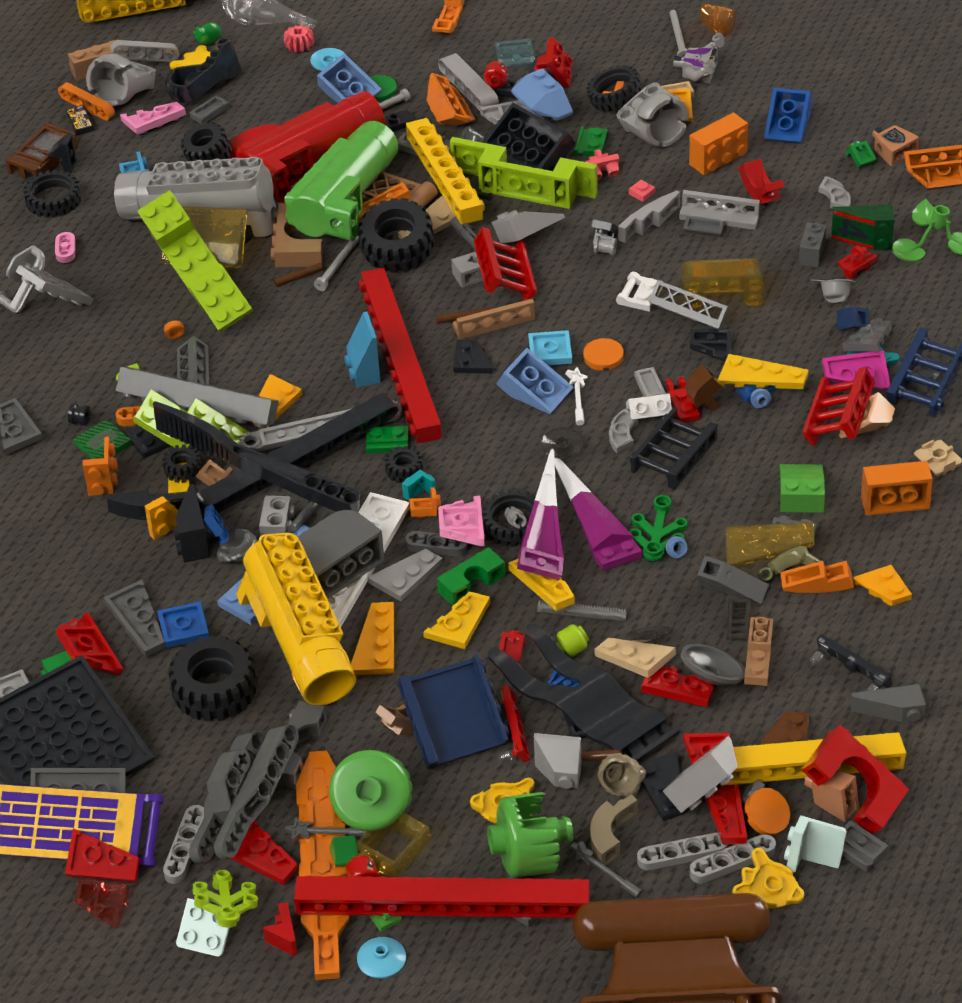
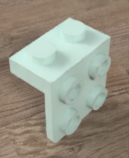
M800 815L796 826H791L788 834L791 846H787L784 859L788 860L787 867L796 872L801 859L839 868L847 833L846 829Z
M188 898L176 944L181 948L219 957L224 952L229 928L219 926L215 914L195 907L194 900Z

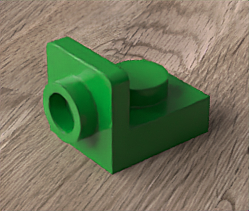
M867 140L860 143L859 141L853 142L845 153L846 157L852 156L858 168L875 163L877 160Z

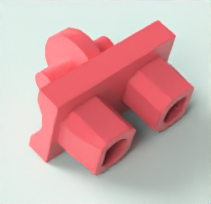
M598 149L594 151V156L589 157V160L585 161L597 164V180L602 178L601 172L607 171L609 177L617 176L619 173L618 154L608 156V153L602 154Z

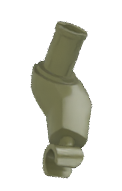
M800 545L781 553L768 563V567L760 569L758 574L763 570L767 571L768 577L762 580L767 581L772 578V574L778 575L791 566L800 563L805 566L820 562L821 560L810 554L807 547Z

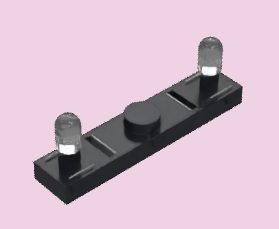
M820 634L816 639L819 649L810 658L811 664H818L824 657L823 654L827 653L843 662L849 671H858L873 680V684L866 691L878 690V687L881 686L890 688L893 684L890 674L825 635Z

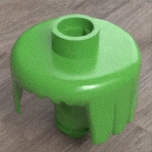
M363 750L349 755L339 763L330 780L329 797L335 813L347 825L363 831L380 830L393 824L411 802L412 783L409 780V772L403 768L402 762L394 758L393 755L379 750Z
M543 792L502 798L497 805V825H490L487 828L491 854H501L504 868L508 875L513 878L554 873L559 865L555 863L560 860V856L552 854L559 852V845L562 841H565L567 844L573 840V828L570 818L562 816V819L558 820L557 817L546 818L540 815H530L542 810L541 805L534 804L542 802L543 798L541 796L545 795Z

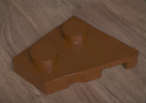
M786 711L761 740V745L807 741L810 713Z

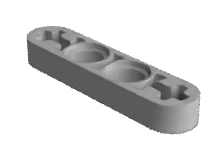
M116 40L110 46L112 54H119L130 60L171 62L179 57L177 46L172 43ZM134 48H141L140 52L132 53ZM158 49L156 54H149L150 50Z
M200 805L190 806L185 811L163 868L164 877L168 883L178 884L187 875L192 862L189 848L194 837L184 838L183 835L187 832H193L196 835L204 819V807ZM196 815H200V816H197V817H196V819H195V824H193V819H192V817H195ZM185 850L188 852L184 857L176 856L178 851ZM176 864H177V865H178V871H176L175 874H171V873H173V872L175 871V869H176Z
M711 833L647 846L638 851L637 864L641 869L653 870L693 862L728 848V844H722L718 833ZM714 842H718V844L721 846L717 847V845L714 844ZM697 846L701 850L697 853H692L688 851V848ZM667 851H675L677 856L669 858L665 856V853ZM649 856L651 860L647 861V859L644 857Z
M763 834L747 840V844H736L697 859L690 865V878L696 883H706L752 865L754 863L751 854L755 848H762L770 858L775 853L776 841L772 836ZM744 851L749 853L750 856L748 858H740L737 854ZM718 860H725L729 864L721 867L716 862ZM700 869L701 871H705V873L701 874L700 871L696 872V870Z

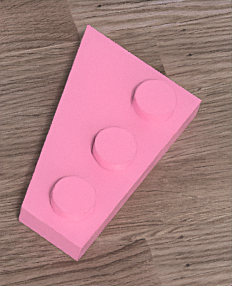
M178 102L156 106L153 111L139 110L136 111V115L127 116V114H121L120 117L121 121L138 135L144 134L155 127H161L167 122L178 120L186 115V111Z

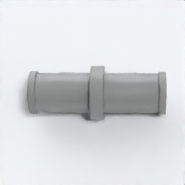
M510 506L511 509L507 507L504 515L508 523L516 528H520V525L524 527L526 525V518L523 512L513 506Z

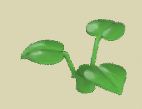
M925 199L916 206L912 213V219L916 224L928 226L921 241L916 244L910 239H899L894 242L892 253L904 261H920L926 254L920 247L923 245L932 227L942 229L946 226L947 238L949 239L948 247L953 252L962 255V233L955 232L951 235V222L948 221L949 208L943 205H937L934 208Z

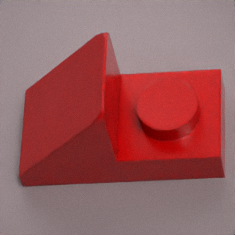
M288 902L278 904L279 914H275L276 924L263 927L265 942L292 956L298 955Z

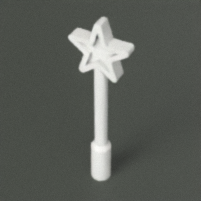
M576 367L574 371L567 370L565 374L571 379L569 384H575L576 424L583 425L584 413L581 407L580 388L585 386L584 381L588 377L580 374L579 369Z

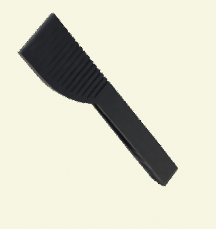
M153 402L157 431L172 438L174 437L176 440L179 439L181 442L184 441L185 444L194 446L196 449L199 448L200 451L209 452L211 456L214 454L215 458L218 456L220 460L224 458L226 463L229 460V464L328 509L336 512L342 510L359 512L360 495L355 489L239 445L224 432L208 422L160 402Z

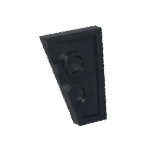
M677 751L640 763L639 765L646 770V776L641 784L662 821L685 814V810L681 813L663 792L680 775Z

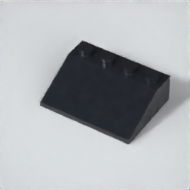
M513 102L482 142L506 147L507 163L549 170L556 165L560 157L565 158L575 145L574 140L567 131Z

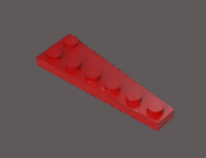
M730 733L684 734L683 743L691 764L695 763L727 736L730 737ZM719 783L716 785L718 790L710 797H705L721 842L722 844H747V833L738 784L720 786Z

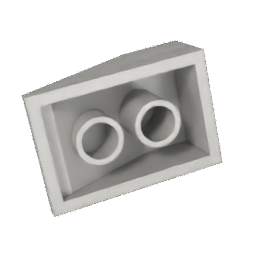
M514 210L509 213L499 214L497 216L498 219L493 221L492 224L500 243L519 241L565 218L564 214L526 211L517 213Z

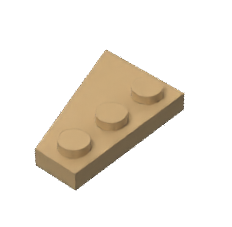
M607 638L594 649L596 657L647 678L652 676L676 655L675 647Z

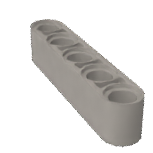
M454 53L438 60L440 71L479 111L480 107L499 104L494 90L458 54Z

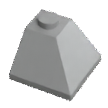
M534 733L535 766L554 786L565 789L578 788L582 768L581 737Z

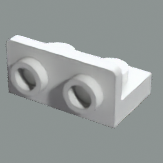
M670 394L628 399L626 401V408L630 410L631 419L664 416L666 413H669L672 410Z

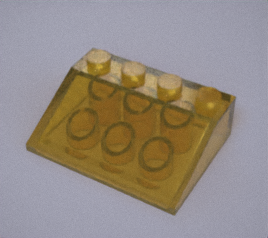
M182 206L195 230L218 263L222 264L223 267L242 268L247 210ZM161 252V260L171 264L164 253Z

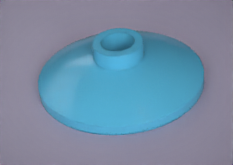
M336 48L318 50L311 56V65L315 69L323 71L342 56L344 52Z
M377 937L365 942L357 954L359 968L363 973L373 978L391 977L397 974L406 962V952L402 944L389 937Z

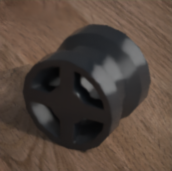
M72 403L68 410V422L71 424L78 422L86 426L90 420V406L83 405L81 407L78 404Z

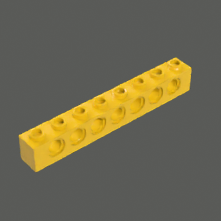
M427 118L406 123L409 143L460 224L463 225L464 223L482 220L483 211L485 210L482 200H479L476 190L472 189L469 179L465 178L462 168L458 167L455 157L451 156L448 146L444 145L441 135L436 133L434 124H431Z

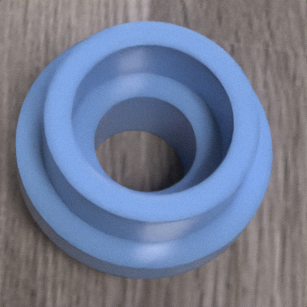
M762 388L754 390L751 394V404L755 408L768 406L771 402L770 393Z
M671 537L667 541L666 551L669 556L680 558L687 552V543L682 537ZM675 543L678 544V549L676 551H674L673 549Z

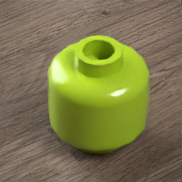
M571 624L556 635L558 641L556 645L568 657L576 656L588 646L589 638L581 626L577 627Z

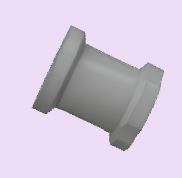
M596 236L594 253H610V256H614L617 239L609 240Z

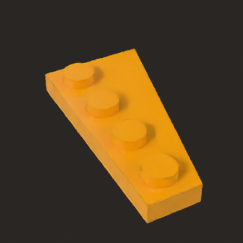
M394 602L371 603L351 662L355 675L394 674Z

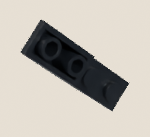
M149 490L108 494L106 495V500L110 513L131 519L147 520L145 505L163 496L179 510L186 492L150 496Z

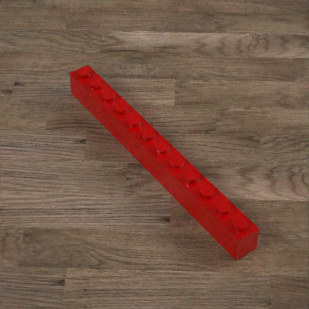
M383 267L361 272V280L358 281L360 292H364L363 299L365 305L369 304L367 306L369 317H373V329L378 330L376 335L378 343H382L383 356L387 355L385 357L388 369H391L392 382H396L397 396L401 395L399 399L402 409H406L404 411L406 422L411 423L409 425L410 434L412 437L415 436L418 444L442 439L440 420L385 269Z
M308 875L297 876L294 903L296 915L384 916V913H388L390 916L574 918L579 908L583 904L589 903V880Z

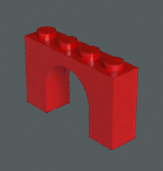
M840 724L827 733L801 771L817 786H820L832 778L841 764L850 765L858 770L866 782L867 797L853 820L863 829L873 834L885 826L909 789Z

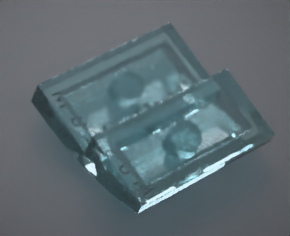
M531 39L495 42L497 61L502 62L506 67L532 64L535 60Z

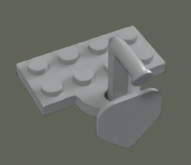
M34 245L15 255L7 268V277L22 283L13 301L5 296V292H0V303L14 313H20L23 310L34 288L42 293L47 291L48 294L56 298L59 295L63 300L68 302L71 300L79 306H82V304L90 306L94 300L69 282L58 279L43 271L45 255Z

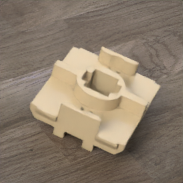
M942 440L929 441L922 445V449L914 452V455L920 461H928L930 470L937 477L945 475L950 470H955L956 467L962 464V459L953 451V446L948 447Z

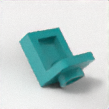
M422 470L417 471L402 482L403 497L409 501V499H413L424 490L430 494V488L435 487L436 490L435 479Z

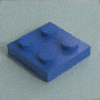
M201 601L157 611L166 648L187 644L190 641L192 643L200 637L203 639L208 638L209 632Z

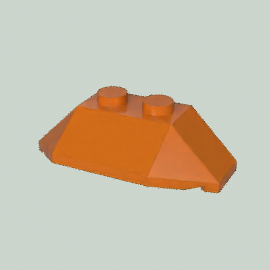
M431 73L427 102L436 117V121L441 125L447 124L450 126L474 122L475 118L465 99L455 87L449 84L448 78Z
M962 145L904 152L907 172L926 189L962 185Z

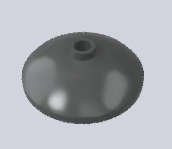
M689 644L684 646L680 656L687 669L695 677L710 685H735L742 682L745 678V667L732 655L720 649L703 644Z

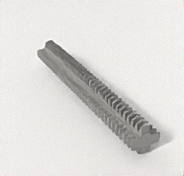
M539 600L537 612L584 616L596 619L620 620L623 622L626 620L627 615L625 609L624 611L622 609L617 611V608L616 610L614 608L609 610L608 607L606 610V607L605 609L603 607L601 609L600 606L599 609L598 606L596 608L591 606L590 608L589 605L588 607L587 605L581 607V604L580 607L578 604L577 606L572 604L564 609L555 611L545 601L543 603V600L541 603Z

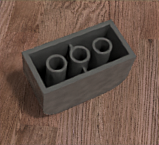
M342 510L335 512L297 536L327 599L385 561L382 530L356 511Z

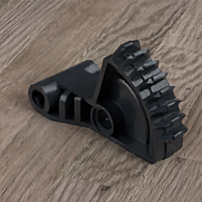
M230 37L217 40L215 42L217 50H211L210 56H207L204 63L176 67L170 71L165 78V87L172 100L178 103L195 102L221 79L236 78L242 73L243 70Z

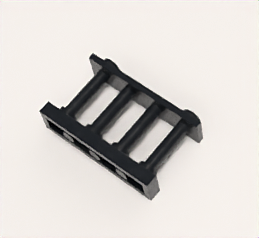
M673 407L669 413L664 415L660 424L638 450L631 454L629 460L631 472L635 473L641 465L666 475L668 487L675 490L717 440L718 424L709 422L705 428L699 429L677 420V408ZM674 427L697 436V438L690 442L669 432ZM662 440H665L687 450L684 453L677 454L658 445ZM653 452L676 463L673 466L667 467L648 459V457Z

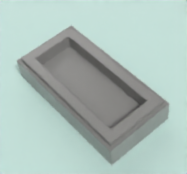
M654 367L634 371V377L644 397L666 394Z

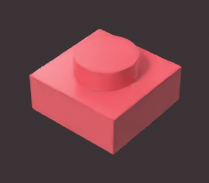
M643 180L638 181L629 188V195L642 202L656 193V187Z

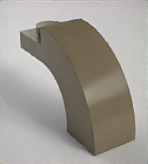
M632 794L625 799L619 800L615 806L606 801L598 808L592 818L590 826L591 851L594 852L593 857L605 866L620 856V841L613 835L614 831L638 814V800Z

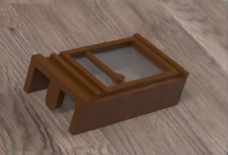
M45 123L44 127L18 149L11 158L5 159L8 174L12 175L17 169L22 178L28 176L27 170L33 172V175L37 177L40 172L45 174V171L49 170L51 173L61 164V158L48 156L51 148L70 132L73 135L76 150L78 148L76 133Z

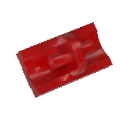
M854 246L851 248L850 255L838 261V267L843 269L844 276L852 280L857 277V272L860 270H869L871 264L878 261V256L870 253L865 246L862 248Z

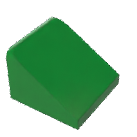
M355 836L332 838L329 849L335 867L346 866L353 857L358 855Z

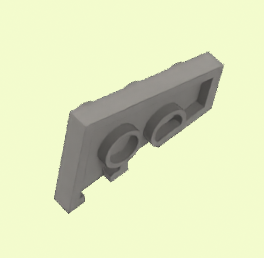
M423 549L369 576L368 583L395 599L402 601L443 563V559L428 549Z

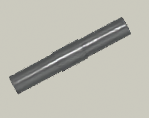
M311 501L289 525V530L296 532L319 504Z

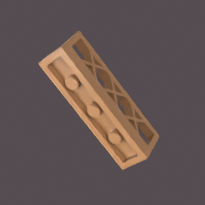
M529 299L456 318L457 321L453 322V328L460 340L535 320L534 301Z

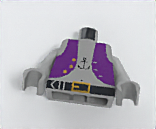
M717 33L713 36L714 43L710 42L703 48H688L685 57H674L673 67L682 68V76L694 82L710 83L717 65V47L724 46V36L722 33Z

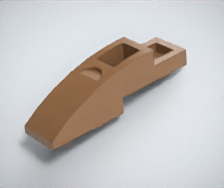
M751 617L744 684L767 686L773 619Z

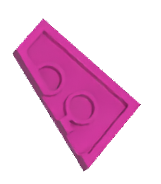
M884 350L822 359L824 376L829 381L839 383L852 381L856 378L859 368L867 367L875 381L873 389L887 391L890 386Z

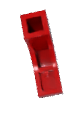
M761 159L744 163L738 167L742 182L754 200H760V204L781 199L779 191L784 188L783 180L772 183L765 173Z

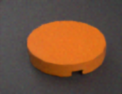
M600 338L593 340L585 346L583 351L586 365L595 370L604 371V368L611 370L618 367L623 361L624 350L621 344L612 339Z
M761 788L751 793L746 800L745 814L747 813L749 818L747 820L756 832L775 835L783 831L789 824L790 809L785 798L778 791L771 788Z

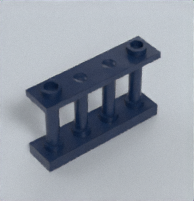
M920 327L887 390L888 402L896 405L899 398L902 399L904 397L930 406V416L935 417L937 412L942 410L944 398L962 364V342L958 350L932 342L928 338V329ZM930 349L954 358L949 366L922 357L923 351ZM921 365L946 374L942 382L915 374L913 370L915 366ZM913 381L937 389L934 398L906 390L905 386L907 382Z

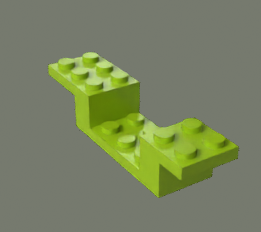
M452 137L450 140L451 156L455 157L458 167L462 168L463 173L479 176V189L482 192H491L495 195L570 209L577 195L596 198L597 164L560 157L555 169L548 171L507 163L506 147L456 137Z
M171 190L137 210L153 239L203 312L205 311L219 333L253 312V309L222 264L218 263L197 233L190 218Z

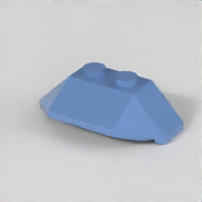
M543 68L517 80L511 90L512 94L533 113L552 117V119L557 121L573 114L563 87Z

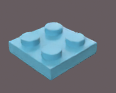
M569 330L528 333L530 351L547 365L572 364Z

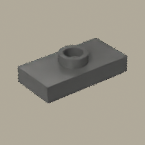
M216 95L189 112L190 118L200 124L208 122L228 109L229 102Z

